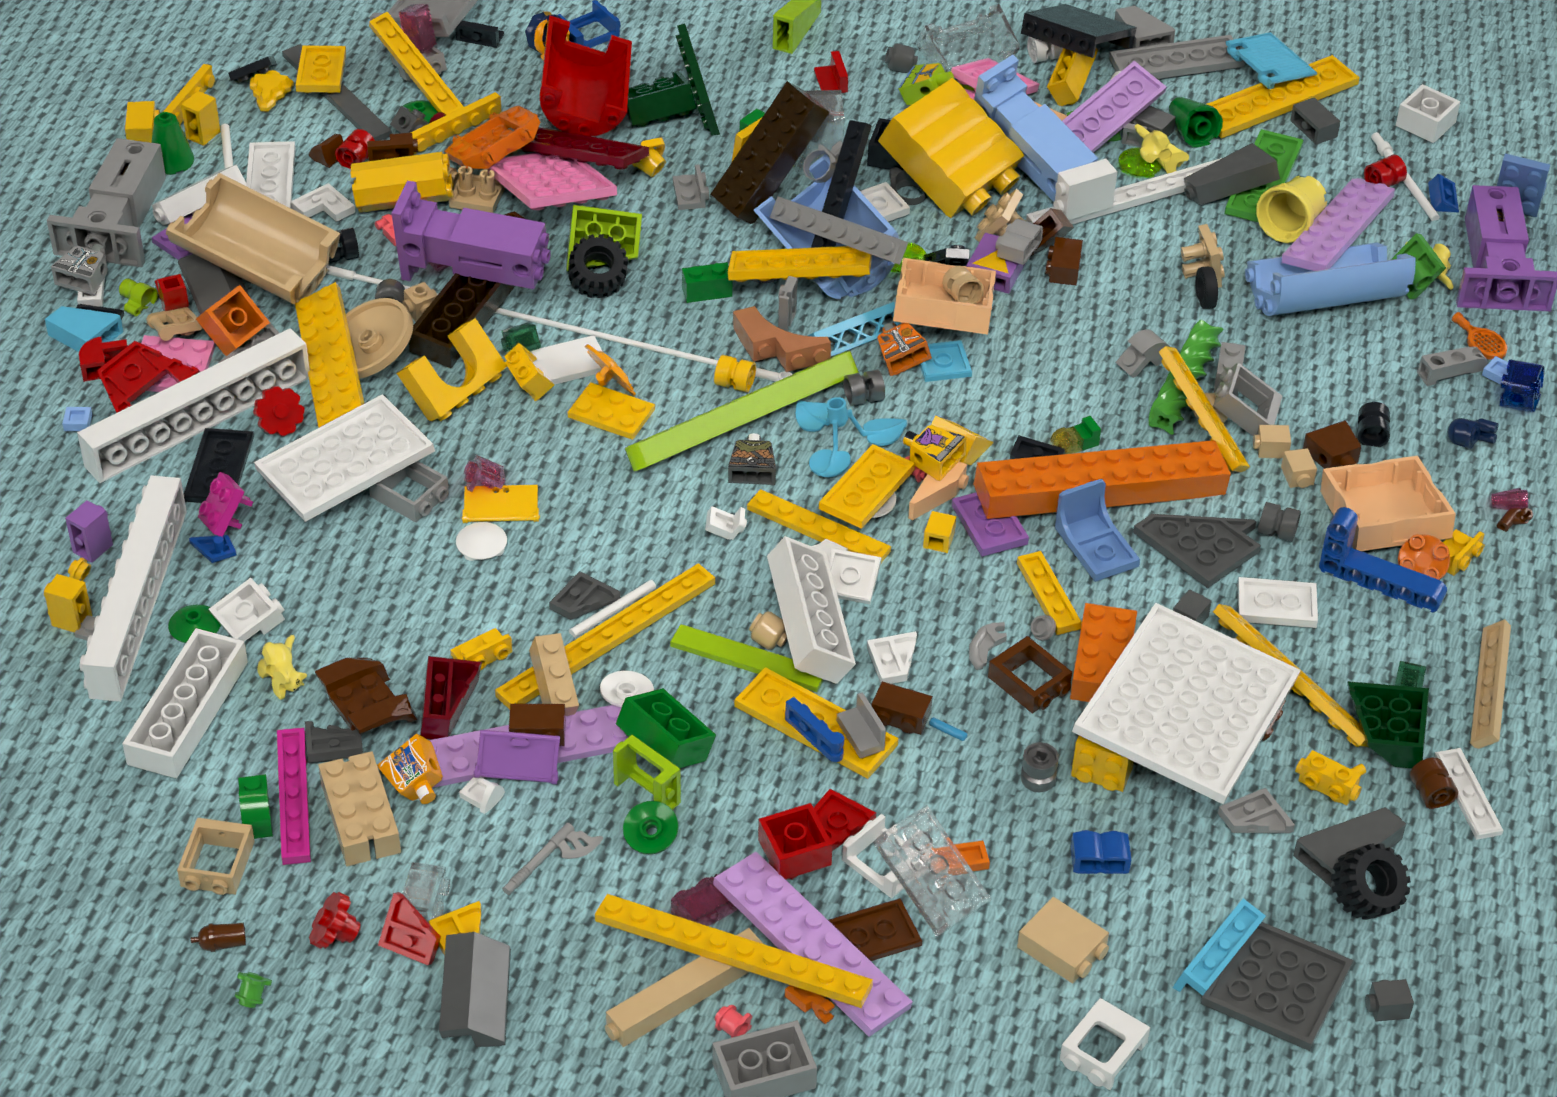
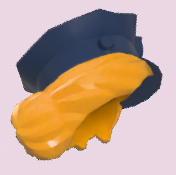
M547 11L532 16L525 30L528 46L541 53L542 60H544L549 15L562 19L560 16L552 15L551 12ZM569 30L565 38V40L569 41Z

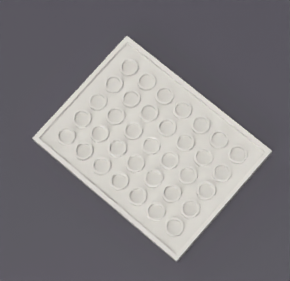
M1155 603L1075 722L1072 732L1224 804L1296 682L1301 670Z

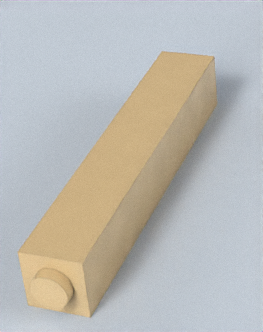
M750 928L737 934V936L763 944ZM700 956L606 1011L605 1031L612 1041L617 1040L625 1047L746 975L749 971Z

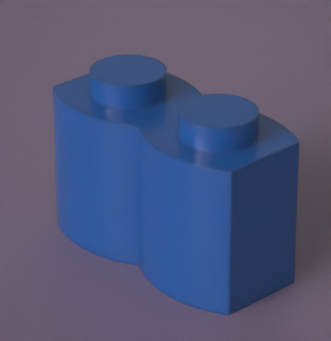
M1082 830L1072 834L1070 847L1073 872L1078 874L1129 873L1132 860L1128 834L1118 831L1100 834L1089 830Z

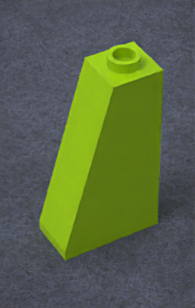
M791 0L773 15V49L793 54L821 13V0Z

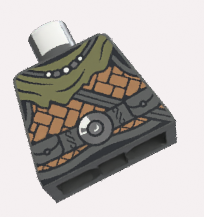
M755 433L748 435L747 440H737L728 464V483L775 485L776 464L772 443L770 441H763L761 436Z

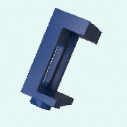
M597 0L592 1V12L569 21V41L592 48L610 40L611 35L620 36L621 24L619 19ZM558 14L563 20L568 21L561 14ZM593 22H599L609 31L586 41L584 40V35L578 29Z

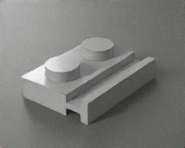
M788 276L785 285L780 286L778 296V328L788 331V326H791L797 312L798 278Z

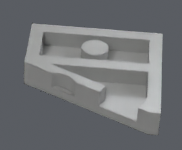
M1266 788L1221 805L1218 809L1219 816L1233 833H1292L1294 831L1295 824Z

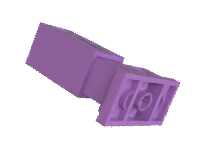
M407 180L391 213L402 280L411 281L414 273L418 272L419 267L426 269L428 263L431 262L452 266L453 274L457 273L462 276H471L472 278L535 289L538 280L541 281L543 277L544 265L549 263L551 251L548 250L547 246L549 233H546L545 223L469 208H463L461 214L438 210L437 202L421 200V195L417 190V183Z
M1472 185L1465 215V224L1473 268L1464 267L1456 299L1457 307L1551 311L1557 290V271H1536L1533 258H1526L1525 256L1529 238L1519 188Z

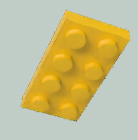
M872 444L819 501V510L862 529L915 470V463Z

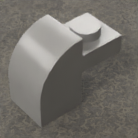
M1141 330L1129 338L1128 342L1131 345L1115 363L1134 378L1150 361L1154 365L1159 366L1162 363L1159 351L1165 346H1170L1152 330Z

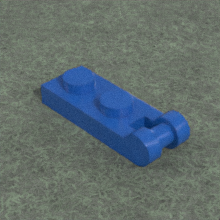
M795 697L786 701L785 720L830 761H841L844 754L842 748L844 746L843 734L832 732L823 720H819L811 713L807 705L800 703Z

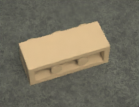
M561 633L535 636L529 652L542 704H565V715H574L579 707Z

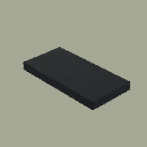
M204 429L184 491L185 502L202 503L206 501L210 493V485L218 477L219 472L229 475L240 485L254 439V431Z

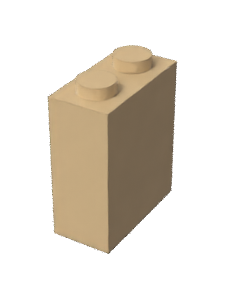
M1052 897L1019 931L1017 947L1073 984L1079 977L1085 978L1092 968V963L1096 959L1102 960L1109 950L1107 945L1109 932L1057 898Z

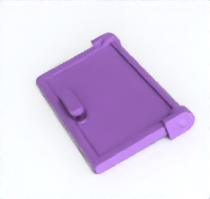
M480 730L478 757L473 772L474 778L488 777L549 782L557 785L560 736Z

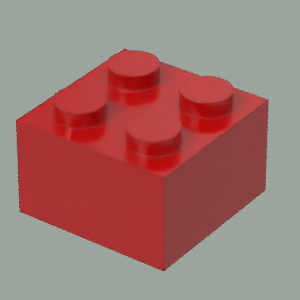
M811 803L758 819V841L771 866L785 880L832 865V842Z

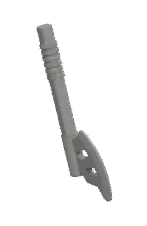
M566 823L502 888L503 891L510 895L555 849L559 848L562 852V858H579L593 851L600 844L603 837H590L583 831L575 832L573 825ZM565 840L572 843L575 849L571 850ZM579 840L584 841L588 846L584 847Z

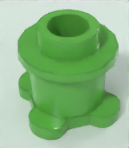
M238 972L237 978L242 980L239 992H235L234 995L239 999L238 1003L249 1008H255L256 1004H262L263 999L261 996L264 986H271L272 980L253 972Z

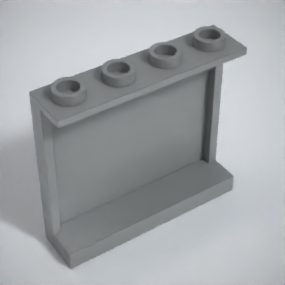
M398 0L388 13L407 36L449 37L478 0ZM373 13L369 17L370 21L383 13Z

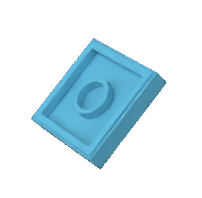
M961 340L928 344L932 358L919 364L925 382L972 377V370Z

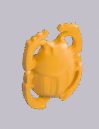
M589 344L585 345L584 347L588 350L587 353L602 368L596 374L599 385L606 386L613 378L631 395L635 396L636 393L633 391L634 389L629 382L628 376L617 363L604 352L597 351Z

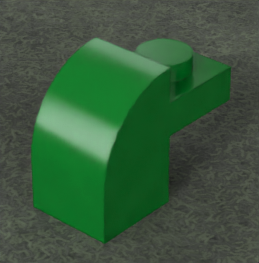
M266 774L238 778L242 824L252 825L254 839L273 837Z

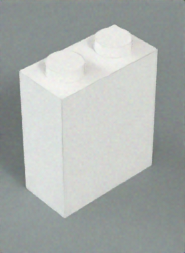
M1102 159L1059 172L1055 185L1054 209L1062 210L1067 219L1072 220L1112 208L1117 179L1116 169L1107 159Z

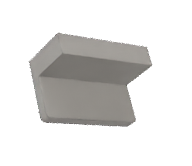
M863 692L858 693L856 707L837 713L836 721L861 759L885 750L886 729Z

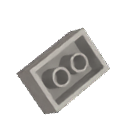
M798 1020L713 1043L712 1064L725 1097H786L816 1088L817 1066Z

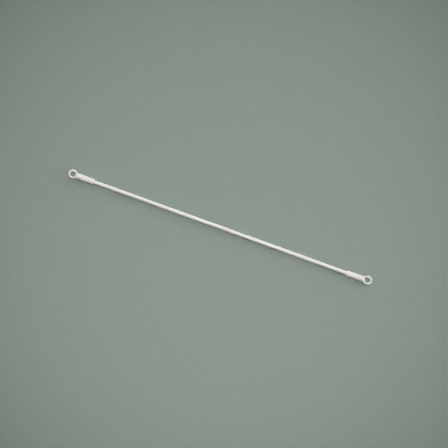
M329 264L326 266L328 269L326 274L349 280L355 279L376 285L383 281L356 274L354 271L329 266ZM498 308L495 312L714 366L718 362L715 359ZM756 368L755 377L776 382L793 374L786 371L777 373Z

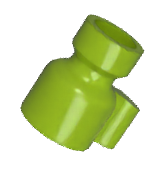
M126 278L119 286L120 295L129 299L124 305V311L135 317L141 314L143 309L149 308L145 306L149 302L154 304L157 301V290L146 283H137L132 279Z

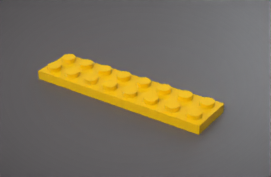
M1331 55L1308 64L1317 72V75L1276 83L1272 89H1268L1262 83L1207 103V105L1216 108L1222 116L1223 127L1219 137L1224 138L1290 112L1294 104L1314 97L1320 100L1358 85L1360 77Z
M336 282L295 303L301 339L307 344L310 368L308 376L318 428L364 404L341 289Z

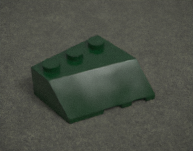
M679 70L672 72L673 77L671 78L661 76L655 78L651 85L649 83H642L629 88L627 116L632 125L642 127L648 125L649 121L655 119L657 121H664L669 119L670 115L677 113L678 115H686L691 113L692 109H696L691 84Z
M1347 681V686L1368 747L1394 767L1412 769L1417 763L1422 761L1425 746L1429 688Z

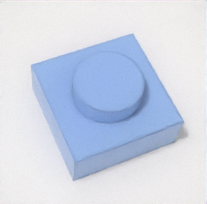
M1495 356L1483 369L1482 376L1503 386L1515 374L1517 366Z
M66 407L62 423L64 431H81L89 427L92 418L91 407Z

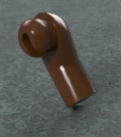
M1527 507L1523 509H1509L1497 523V528L1507 532L1512 525L1527 524L1533 518V512Z

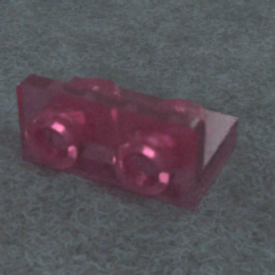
M475 455L474 460H469L463 474L466 475L464 481H466L467 490L470 492L473 491L478 480H481L480 483L491 489H494V487L502 489L505 483L503 466L481 456Z

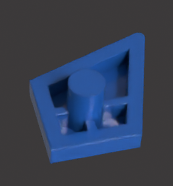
M217 535L189 538L190 544L211 563L237 555L228 535H223V537Z

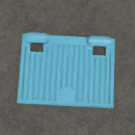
M1271 32L1226 41L1228 46L1227 53L1236 61L1244 60L1258 73V80L1268 89L1274 88L1276 83L1317 75L1313 68ZM1242 46L1244 49L1237 50L1236 47ZM1273 73L1275 76L1267 77V74Z

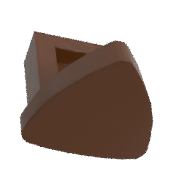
M335 133L322 143L314 146L308 154L309 157L328 168L332 167L337 162L335 151L343 142L341 134Z

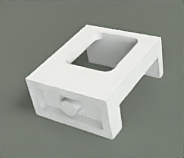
M880 814L873 821H868L855 836H850L846 839L842 847V861L890 898H893L930 867L931 851L924 845L914 850L885 828L886 817ZM874 841L882 842L903 859L898 866L885 876L879 875L857 858V855Z
M1100 998L1062 1044L1060 1061L1063 1062L1067 1069L1079 1071L1087 1076L1089 1081L1095 1086H1104L1111 1090L1114 1078L1137 1049L1142 1050L1148 1043L1150 1027ZM1095 1025L1101 1026L1124 1040L1123 1044L1106 1063L1098 1061L1078 1048V1045Z

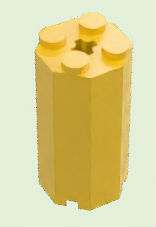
M435 152L351 164V178L356 177L353 181L354 184H352V191L359 213L394 208L407 180L417 183V190L421 195V200L432 202L449 201L450 198H453L452 188L454 183L452 174H449L448 167H450L448 153Z

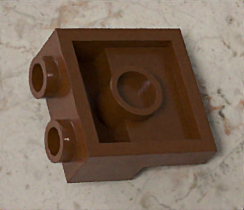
M412 133L390 134V140L367 141L369 161L413 156L415 152H418V141L413 139Z

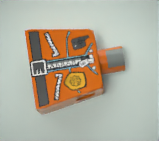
M887 323L882 329L883 333L877 337L890 376L897 375L932 358L926 339L909 323H902L898 326L894 323Z

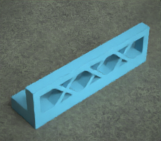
M895 302L821 329L808 336L828 337V339L836 342L833 351H831V357L878 339V335L883 333V331L879 333V330L885 326L882 324L884 317L892 314V317H894ZM895 322V325L898 326L903 322ZM866 323L876 326L872 336L862 332ZM847 330L856 334L851 344L842 340L843 334Z
M1243 898L1184 970L1172 988L1180 992L1188 984L1201 995H1204L1261 924L1266 915Z

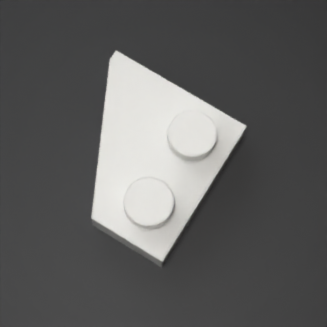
M916 631L867 640V649L880 683L883 681L893 684L907 681L916 645Z

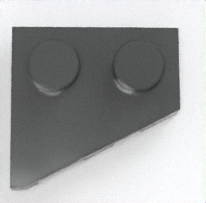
M579 571L549 602V609L572 620L617 601L621 598L620 591Z
M305 721L309 763L348 758L363 753L361 734L356 729L352 731L350 728L343 729L334 725H328L327 729L314 727L312 721Z

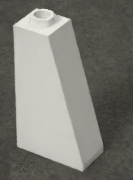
M234 165L219 170L152 204L155 219L162 225H166L176 221L179 216L184 217L202 208L206 203V184L219 173L247 186L238 166Z

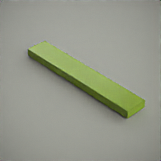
M680 624L670 641V647L759 674L766 667L803 688L818 692L823 682L822 678L795 669L793 659L683 624Z

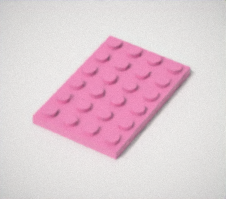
M540 152L504 157L501 161L488 168V173L490 170L494 171V178L532 210H542L544 206L551 205L563 207L566 203L570 202L581 204L588 202L590 199L607 200L609 196L617 195L616 185L586 162H577V159L573 158L560 159L557 155L543 156L540 155Z

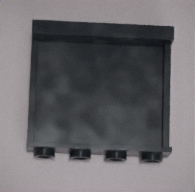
M1062 4L1024 13L1021 34L1094 58L1096 45L1109 42L1127 49L1133 48L1137 27L1068 4Z

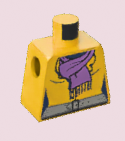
M929 425L920 434L908 431L903 439V444L910 447V461L914 462L916 467L938 481H941L966 455V436L937 426Z

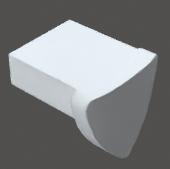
M473 777L459 792L460 798L480 808V812L485 814L500 801L505 791L497 783L489 782L482 777Z

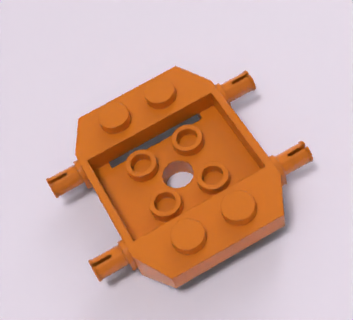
M519 105L500 114L493 112L489 116L490 120L462 137L455 135L452 139L453 143L444 152L448 153L450 160L460 166H466V168L469 166L472 169H488L501 161L509 153L533 141L540 125V120L537 114Z

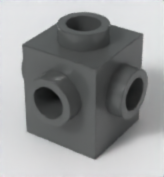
M401 106L390 125L398 130L399 133H411L429 124V122L424 119L426 115L419 110L414 109L412 111Z

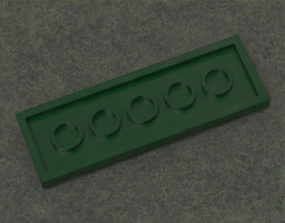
M686 24L678 25L679 34L675 36L700 116H704L701 117L704 129H709L711 136L720 135Z

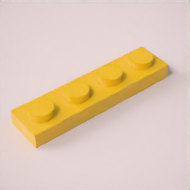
M203 64L163 111L174 114L180 125L183 121L181 104L197 91L205 93L208 88L213 87L215 77L212 72V65Z
M1038 551L1018 556L1017 565L1045 615L1055 620L1056 635L1081 629L1082 622L1043 553Z

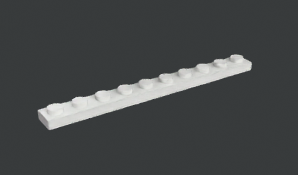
M1220 159L1116 188L1112 208L1069 221L1071 224H1075L1182 193L1186 187L1185 177ZM1050 208L1027 214L1026 221L1034 223Z

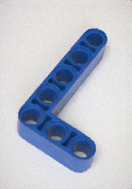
M1341 507L1337 509L1326 530L1319 563L1321 571L1334 574V577L1348 582L1358 583L1357 585L1372 591L1374 589L1382 592L1381 594L1391 598L1405 600L1406 603L1421 609L1423 607L1427 608L1432 613L1436 612L1447 593L1446 585L1436 578L1353 549L1352 544L1358 516L1350 508Z

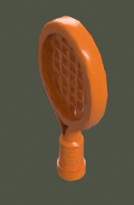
M1460 312L1453 315L1452 321L1468 332L1467 343L1469 347H1478L1488 360H1492L1495 356L1501 359L1506 356L1508 347L1505 340L1499 334L1486 328L1472 326Z

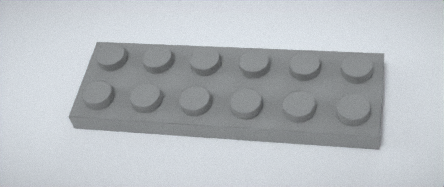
M1231 35L1111 51L1109 54V60L1116 72L1124 70L1135 61L1156 79L1245 67L1244 60L1236 61L1227 53L1228 46L1226 41L1234 40Z

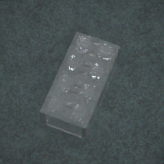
M928 805L884 831L873 841V844L936 937L966 919L992 900Z

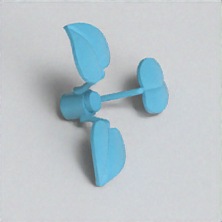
M841 397L831 398L827 403L798 400L796 405V420L803 430L815 432L821 430L824 425L828 426L830 423L833 425V451L829 449L819 450L813 453L809 459V466L812 472L822 477L838 476L850 466V454L846 451H838L837 428L844 426L848 418H850L862 436H867L870 444L877 446H886L894 443L899 439L907 426V420L881 418L868 421L864 424L863 430L853 416L852 410H847L846 401Z

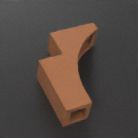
M755 306L733 311V329L753 362L776 356L784 370L789 372L810 367L831 358V342L828 337L804 336L780 329L768 322Z

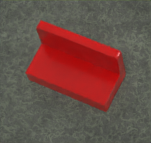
M831 51L830 66L814 67L820 90L828 94L847 93L848 74L840 51Z

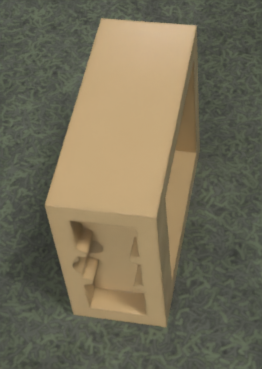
M197 818L177 869L180 886L191 891L199 889L213 891L219 895L226 893L236 895L255 842L252 825ZM204 844L239 849L230 874L195 869Z

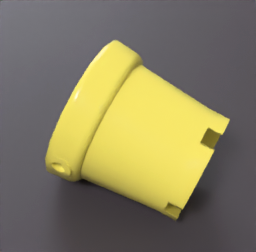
M1296 176L1287 183L1271 187L1260 196L1257 202L1256 216L1260 227L1266 235L1275 241L1283 243L1294 242L1304 231L1309 230L1314 220L1327 206V201L1325 202L1324 198L1326 194L1325 188L1318 180L1311 176H1306L1305 178Z

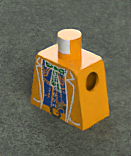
M415 734L377 764L380 771L404 797L412 801L419 798L422 804H428L436 798L432 787L442 780L443 775L433 744L421 735Z

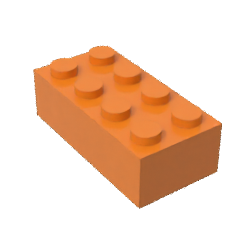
M1085 603L1070 699L1090 702L1134 636L1137 617L1136 610Z

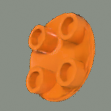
M1416 534L1402 545L1398 554V564L1440 580L1447 573L1450 565L1449 548L1434 536Z

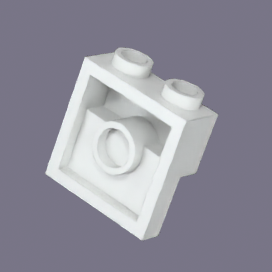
M249 578L209 608L214 618L232 638L244 642L259 630L265 635L285 620L281 614L285 610L276 598L271 601L269 598L271 594L262 583L257 585L252 578Z

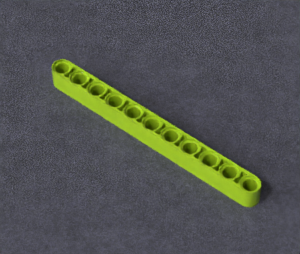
M847 351L636 442L624 449L633 471H638L843 381L845 375L859 373L851 351Z

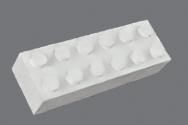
M784 536L767 555L794 667L801 672H806L822 678V680H828L837 684L856 663L826 552Z
M197 628L194 630L122 743L127 765L178 778L248 663L244 641Z

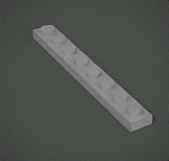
M777 197L769 217L900 265L908 242L781 197Z

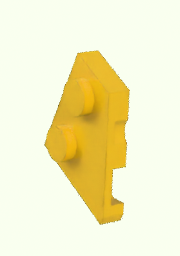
M480 901L428 921L441 936L439 947L444 956L446 935L468 932L480 934Z

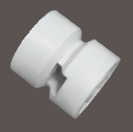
M1028 37V54L1034 63L1047 61L1048 58L1050 60L1059 59L1062 47Z

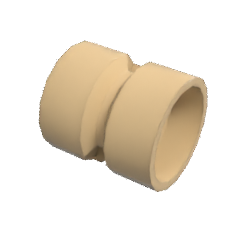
M955 266L950 268L943 277V288L957 302L977 304L983 297V284L965 267Z

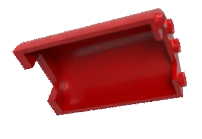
M549 15L539 95L544 115L555 127L564 132L598 136L611 131L619 125L627 113L632 41L611 35L605 52L565 40L570 22Z

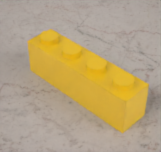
M1065 48L1062 49L1047 85L1059 106L1073 105L1079 100L1097 55V48L1094 58Z

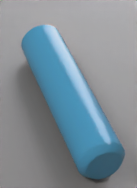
M934 717L929 721L931 727L961 741H965L968 736L966 732Z

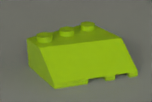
M573 205L570 217L566 271H568L571 251H573V246L576 243L579 244L580 239L583 237L588 240L589 235L593 234L594 237L603 234V238L608 239V236L612 237L614 243L618 241L621 244V249H625L628 260L638 259L642 214ZM592 260L586 263L585 266L588 268L607 263L601 260Z

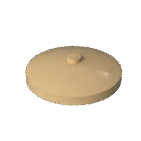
M374 299L355 307L346 314L359 379L376 374L389 366L403 352L411 338L413 331L411 314L401 302L395 299Z

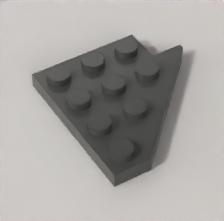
M1151 514L1134 525L1133 533L1206 588H1209L1260 552L1261 547L1260 544L1247 535L1256 527L1257 521L1254 519Z

